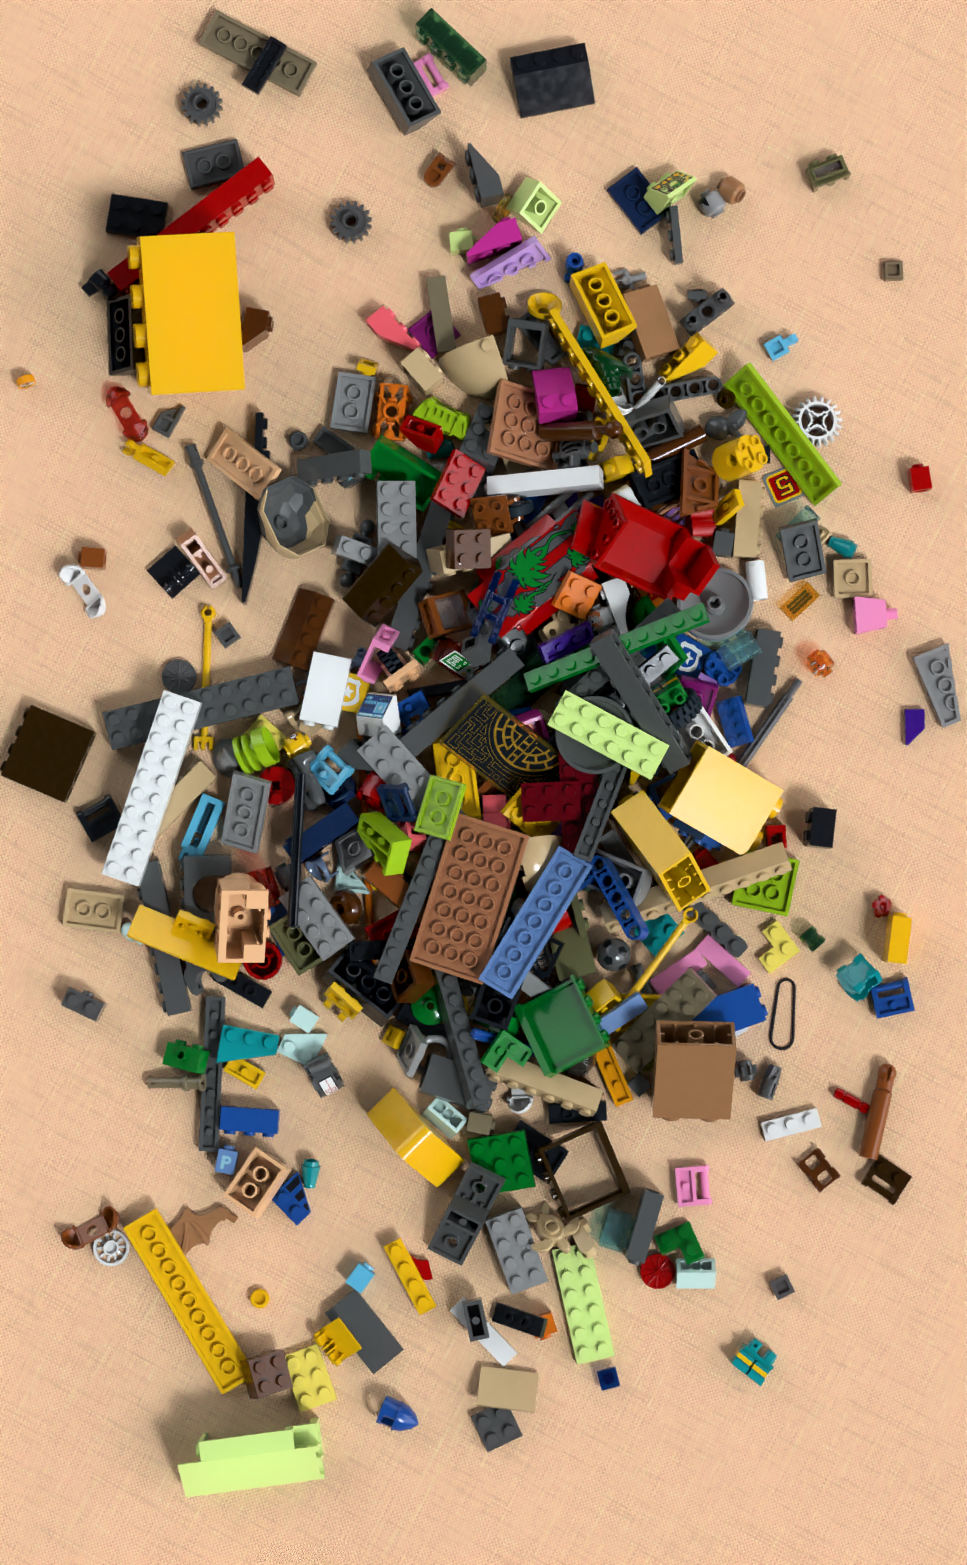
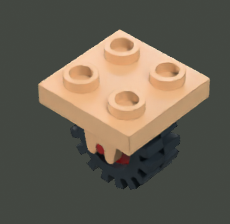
M392 648L388 653L383 650L376 653L383 664L381 668L388 676L383 683L390 694L394 692L395 694L399 693L404 689V685L407 682H414L420 677L419 674L422 671L414 659L407 663L401 654H396Z

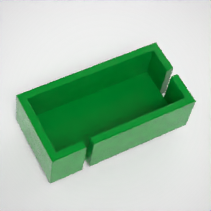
M381 434L370 451L372 474L365 476L373 480L376 474L380 473L381 475L377 481H415L416 508L424 512L431 501L430 497L442 472Z

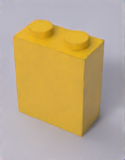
M893 912V915L888 916L882 961L907 964L912 918L907 917L908 913Z

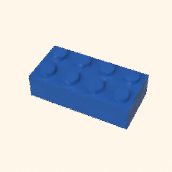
M742 696L716 702L725 738L730 748L754 742Z

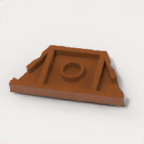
M686 448L683 449L681 454L680 517L715 509L718 506L719 476L714 468L707 465L701 458L698 460L689 454L690 450Z

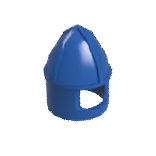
M386 1395L376 1423L391 1427V1430L404 1431L416 1427L418 1420L412 1408L404 1403V1401Z

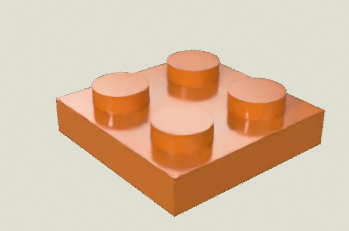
M568 570L551 605L585 620L602 585Z

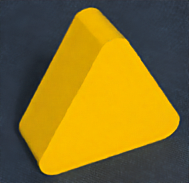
M395 1087L366 1114L394 1151L437 1188L465 1161Z

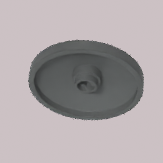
M602 696L582 698L632 725L629 715L617 702ZM556 730L558 750L563 759L574 769L587 774H602L621 765Z

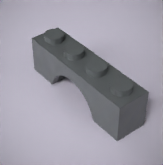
M468 600L467 615L473 627V636L463 639L461 654L475 668L490 661L494 629L473 603Z

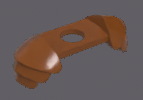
M106 1206L100 1210L101 1216L79 1229L71 1226L62 1231L61 1241L69 1249H82L85 1245L112 1232L119 1223L120 1215L111 1206ZM97 1226L98 1232L90 1236L88 1234L90 1227Z

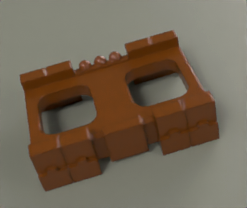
M816 1148L798 1162L797 1165L804 1174L806 1173L820 1193L841 1176L824 1159L826 1156L822 1151ZM812 1155H815L820 1164L811 1170L805 1161ZM827 1170L832 1179L825 1185H822L817 1177Z

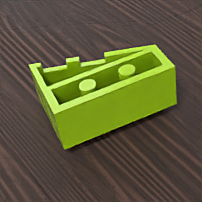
M381 812L361 814L357 832L366 847L372 849L375 854L374 860L382 865L384 876L403 874L412 839Z

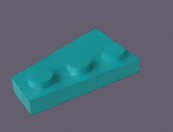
M222 1025L215 1063L276 1055L279 1035Z

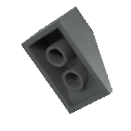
M670 394L652 399L624 417L643 448L684 437L683 420Z

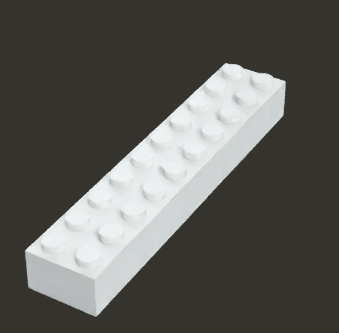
M166 690L163 691L102 871L103 875L135 886H141L202 706L201 702Z

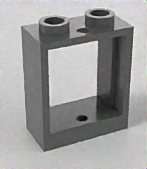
M509 318L503 364L508 365L509 369L519 370V367H525L528 372L544 369L550 324L527 319ZM517 327L541 331L537 363L512 359Z

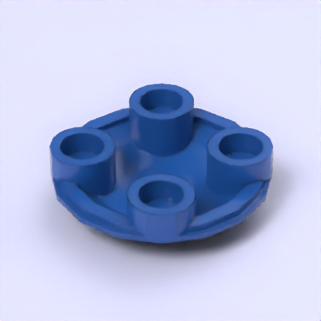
M726 648L709 653L704 663L705 674L716 680V684H719V686H729L734 683L742 670L736 657Z

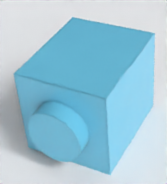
M359 1262L345 1282L361 1294L375 1275V1272H373L374 1268L367 1262Z

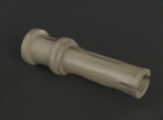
M184 1074L182 1077L149 1076L147 1078V1082H154L147 1084L148 1089L182 1088L184 1091H189L190 1089L205 1091L207 1083L205 1074H200L199 1076Z

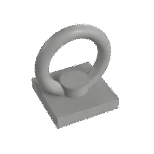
M410 1024L396 1055V1059L405 1075L414 1077L415 1072L422 1075L424 1067L420 1066L419 1063L423 1059L429 1043L436 1042L444 1045L447 1051L446 1058L453 1060L448 1039L441 1035L423 1037L417 1025Z

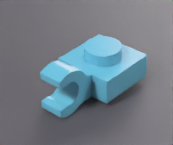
M795 333L784 340L779 335L763 346L773 362L790 352L788 347L797 343L799 339Z

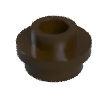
M725 389L718 393L717 402L722 408L728 409L735 404L736 397L732 391Z

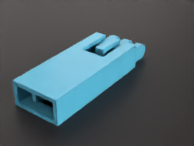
M204 793L202 794L182 841L181 847L183 848L178 860L183 859L186 854H205L226 802ZM195 832L203 834L201 841L195 837L194 843L190 844Z

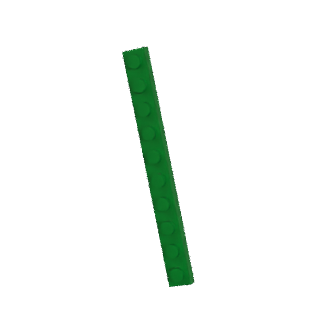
M702 602L618 637L628 653L631 654L707 624L710 620L705 605ZM589 647L524 673V678L528 691L530 693L596 668L600 666V661L591 653Z

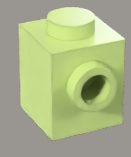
M460 228L456 232H449L451 255L466 254L477 243L476 236H472V230L467 228Z

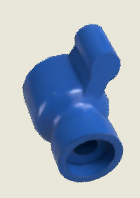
M571 253L566 258L565 270L567 273L564 276L565 283H570L572 274L583 270L584 261L579 253Z

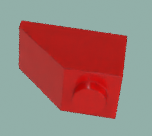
M410 415L406 416L399 428V431L418 449L433 454L437 453L444 441L442 426Z

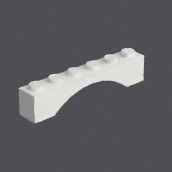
M616 578L602 583L599 593L601 599L606 600L614 618L615 625H612V628L617 635H622L628 632L626 626V606L630 593L626 582ZM639 654L633 661L638 667L646 659ZM658 676L649 684L650 688L657 683L661 686V676Z

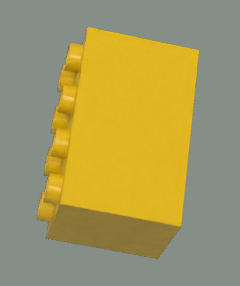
M235 231L137 237V245L127 246L128 268L139 269L140 285H130L131 308L142 309L143 322L142 324H133L134 347L144 348L145 362L136 363L137 386L147 387L150 395L245 390Z

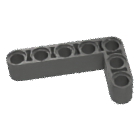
M627 351L622 356V362L633 369L632 375H639V381L635 384L630 383V378L625 377L628 399L635 406L637 402L633 401V396L636 393H641L643 396L652 385L645 386L640 356L634 351ZM629 356H636V362L634 364H627V358ZM713 374L665 383L659 389L661 391L660 397L670 394L673 401L715 394L721 390L722 382ZM710 380H717V385L715 388H708V382ZM692 383H698V389L695 392H690L689 386ZM674 386L680 388L677 395H671L670 393L671 388Z

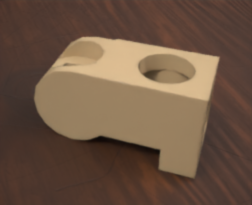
M586 1218L580 1220L578 1231L572 1236L581 1255L586 1259H590L597 1254V1247L593 1239L588 1237L587 1233L592 1230Z

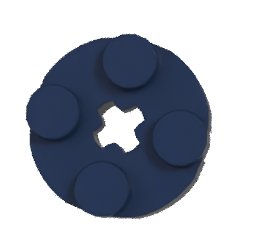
M352 776L348 777L333 795L329 794L322 787L325 796L324 804L332 809H337L357 794L356 782Z

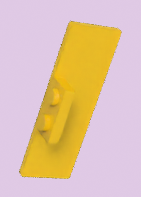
M139 905L127 933V937L230 980H235L241 963H218L214 946L215 935L212 934L216 924L211 923L207 919L194 916L187 911L179 910L176 919Z

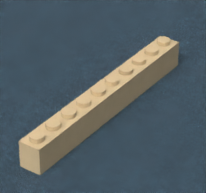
M783 842L702 869L701 872L711 890L687 907L791 871L792 868ZM659 885L651 887L643 902L636 906L644 921L656 919L661 915L677 911ZM609 903L599 905L608 932L621 931L622 927ZM629 910L626 911L625 915L627 919L630 917Z

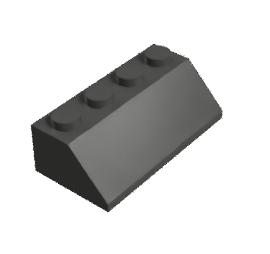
M404 47L371 62L367 72L404 136L422 128L441 114V110Z

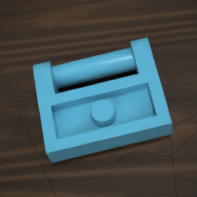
M326 745L316 756L315 760L310 763L311 771L317 777L320 785L331 795L355 771L351 765H347L334 752L330 745ZM327 757L342 770L339 774L324 761Z

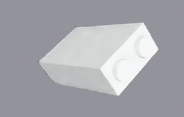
M313 652L299 718L300 721H303V725L314 727L315 724L322 725V729L333 731V728H338L352 659Z

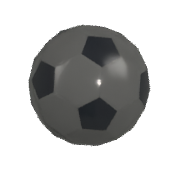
M611 937L600 943L596 956L602 968L613 972L626 967L630 961L631 952L625 941L620 938Z

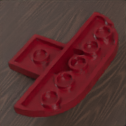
M558 750L560 781L521 783L523 822L562 821L563 848L574 854L599 788L598 774H587L574 769L563 759Z

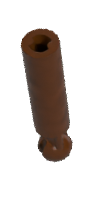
M599 420L543 423L540 427V437L544 442L600 440L603 435L611 439H617L623 433V426L617 420H611L606 425H603Z
M697 424L684 431V437L658 444L645 452L651 460V465L681 454L684 448L690 450L706 442L707 437L701 425ZM633 462L632 464H633L634 470H635V472H636L637 469H636V467H635V465H634L636 462ZM628 476L622 478L623 480H626V481L629 480Z

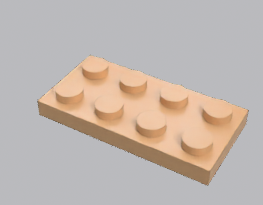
M225 428L206 459L258 501L264 488L272 485L282 470L229 428Z

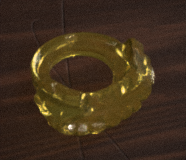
M510 193L504 194V197L495 209L494 215H491L492 221L495 223H499L500 219L509 216L510 212L506 207L513 197Z

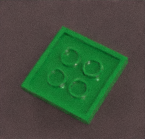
M525 1129L469 1138L467 1140L472 1162L506 1178L499 1193L536 1186ZM476 1184L477 1188L485 1189L482 1184Z

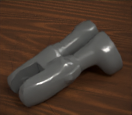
M313 750L299 754L293 760L286 763L288 770L294 778L297 772L306 774L305 804L309 810H314L325 803L324 792L310 767V763L316 758L315 751Z

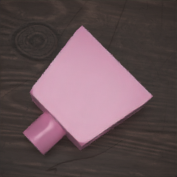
M854 597L852 599L855 635L884 629L887 627V620L897 619L898 617L897 608H886V601L883 599Z

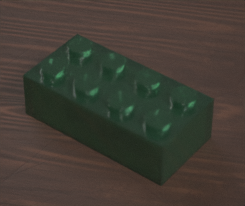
M432 8L415 24L416 39L423 46L427 45L435 58L438 59L440 57L444 61V66L452 72L454 70L458 74V79L463 84L467 83L469 86H472L486 72L487 60Z

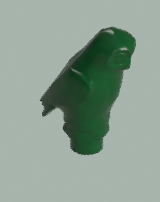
M592 345L585 346L582 351L611 397L619 395L621 393L620 376L632 379L631 373L633 369L618 358Z

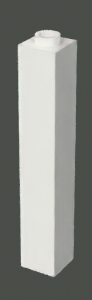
M599 465L488 476L487 483L484 484L486 495L507 494V498L512 496L514 498L517 496L524 498L604 490L603 470Z

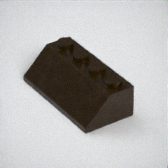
M388 542L344 594L342 600L362 620L376 627L423 572L419 560Z

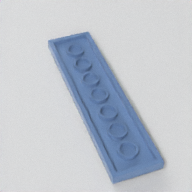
M559 846L478 980L512 1000L593 865L573 857L571 852Z

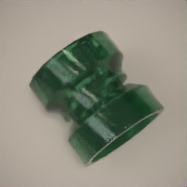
M813 925L799 937L802 942L807 943L808 949L811 952L815 951L826 940L817 933V929Z

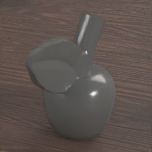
M745 409L737 410L729 418L724 416L710 417L705 425L706 434L715 440H724L728 434L735 439L743 436L737 430L744 426L747 419V411Z

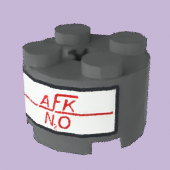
M328 1052L303 1065L320 1098L328 1096L345 1086L340 1073L333 1062H331L332 1059Z

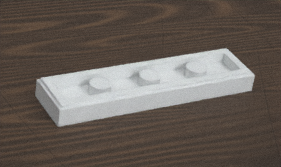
M463 1297L450 1309V1312L467 1328L462 1301L466 1299ZM487 1321L489 1338L478 1341L504 1367L517 1352Z

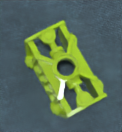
M436 396L424 400L413 414L416 418L442 426L443 434H447L449 437L453 435L458 441L464 440L471 423V415L469 413H462L439 401V398Z

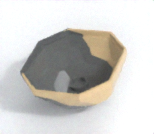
M292 475L264 488L257 507L259 525L263 537L279 555L289 559H298L326 545L330 520L313 486Z

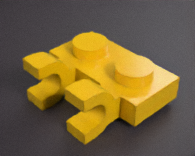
M336 982L324 993L328 999L322 1005L329 1009L335 1004L341 1009L342 1012L337 1016L341 1022L347 1017L353 1020L363 1009L359 1002L346 993L345 989Z

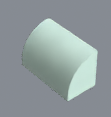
M437 1098L421 1114L450 1140L468 1120L451 1104Z
M676 1258V1289H715V1258H703L687 1265L684 1258Z

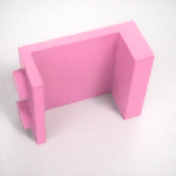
M382 624L374 636L357 673V676L364 682L374 684L383 671L381 668L382 664L371 660L376 647L388 653L397 640L399 631Z

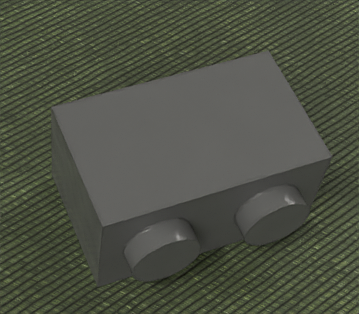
M482 1297L462 1301L470 1342L489 1338Z

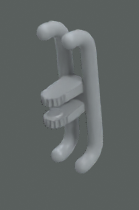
M588 491L569 508L564 502L574 493L561 494L524 527V530L529 529L546 514L550 515L555 522H558L574 508L578 511L582 506L583 499L589 501L594 497V493Z

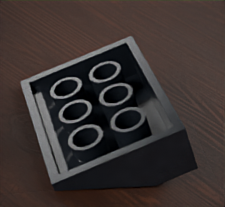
M585 43L510 57V67L521 119L595 104Z

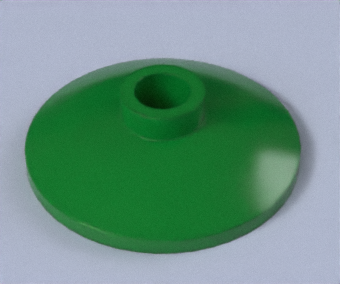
M433 987L419 1000L411 1004L413 1015L419 1022L426 1025H436L443 1021ZM429 1002L434 1003L432 1010L427 1008Z

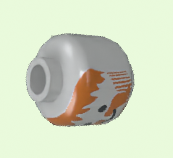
M598 604L590 609L591 612L588 613L586 619L590 622L593 632L600 634L612 628L611 625L614 623V618L607 606L601 607Z

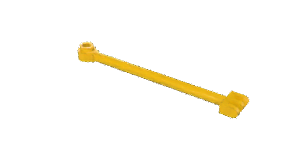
M207 605L201 609V616L204 619L202 688L210 686L212 620L216 616V610L213 606L209 607L212 611L211 615H205V611L208 609ZM208 727L200 728V737L194 736V750H198V742H200L201 750H206V743H209V750L213 751L214 737H208Z
M689 906L683 910L681 922L626 998L642 989L687 925L698 919V912L696 909L693 910L694 907ZM693 910V916L688 917L686 915L687 912Z

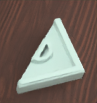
M338 856L336 871H339V873L336 874L334 891L348 889L354 893L370 894L369 889L355 871L349 875L343 874Z

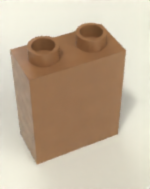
M656 1020L651 1090L653 1118H662L666 1121H677L680 1118L701 1119L705 1122H715L719 1119L730 1120L737 1047L734 1022Z

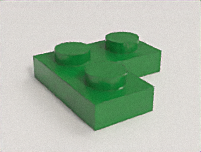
M501 1029L480 1062L496 1073L507 1057L524 1067L533 1050Z
M690 1221L654 1236L662 1255L680 1248L687 1265L705 1258Z

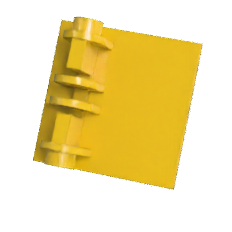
M339 1317L313 1335L314 1341H316L319 1347H322L321 1350H327L324 1353L325 1356L330 1354L328 1358L332 1362L331 1364H335L336 1367L343 1360L362 1349Z

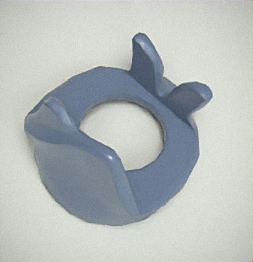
M329 851L315 858L308 859L305 863L309 873L324 883H328L334 875L339 873V871H336L330 875L322 859L329 854ZM318 867L324 872L325 876L320 873Z

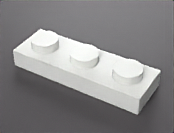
M817 1108L760 1122L765 1141L822 1127Z

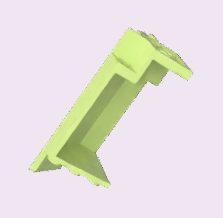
M319 1417L311 1418L309 1424L288 1426L285 1430L208 1440V1433L205 1432L196 1445V1455L200 1457L201 1461L177 1465L186 1497L325 1479Z

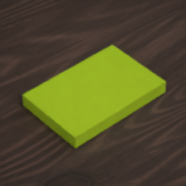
M430 775L414 831L451 841L467 785Z

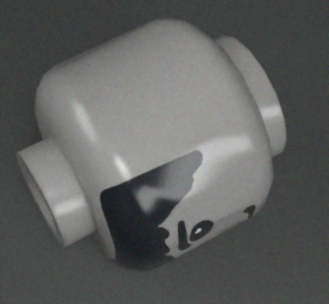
M708 189L700 194L701 199L698 201V206L706 217H712L713 219L725 211L726 202L718 190L711 192Z

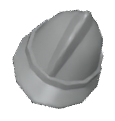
M231 738L219 740L212 751V761L215 768L229 777H232L235 771L244 773L234 754L232 747L233 739Z

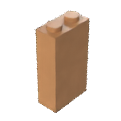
M645 284L640 286L639 290L633 291V289L623 291L622 296L637 324V328L630 332L629 335L636 353L641 358V363L668 356L678 351L680 347L657 284L653 286Z

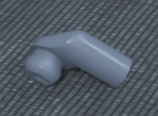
M361 647L357 650L354 659H352L351 669L361 667L367 653L366 648Z

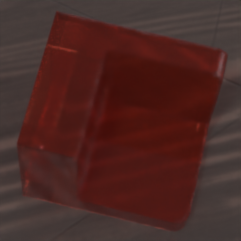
M576 383L575 392L578 411L585 412L590 410L593 414L596 397H591L587 390L588 385Z

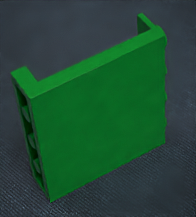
M571 975L570 980L524 1005L517 1004L514 1009L544 1076L549 1078L611 1046L608 1041L610 1036L600 1024L602 1019L592 1007L594 1002L584 990L586 988L584 981L581 977L579 978L575 975Z

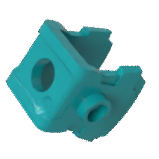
M861 953L852 960V963L837 969L836 974L844 991L857 1002L864 1000L872 987L882 982L879 971Z

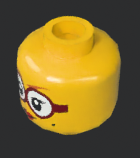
M296 732L284 739L282 747L290 759L310 751L309 746L312 742L307 734L303 736L302 733Z

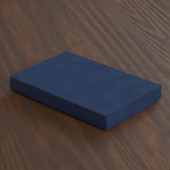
M636 167L609 187L607 192L639 234L643 235L664 219L666 211H669V209L667 208L657 215L644 199V195L647 193L646 188L650 183Z

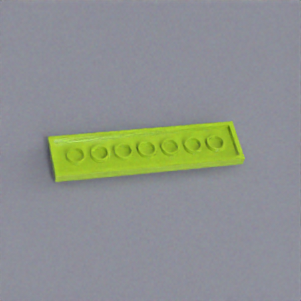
M751 362L746 364L723 384L725 389L735 394L737 405L741 410L745 409L747 411V418L765 442L770 445L772 451L814 506L842 485L841 481Z

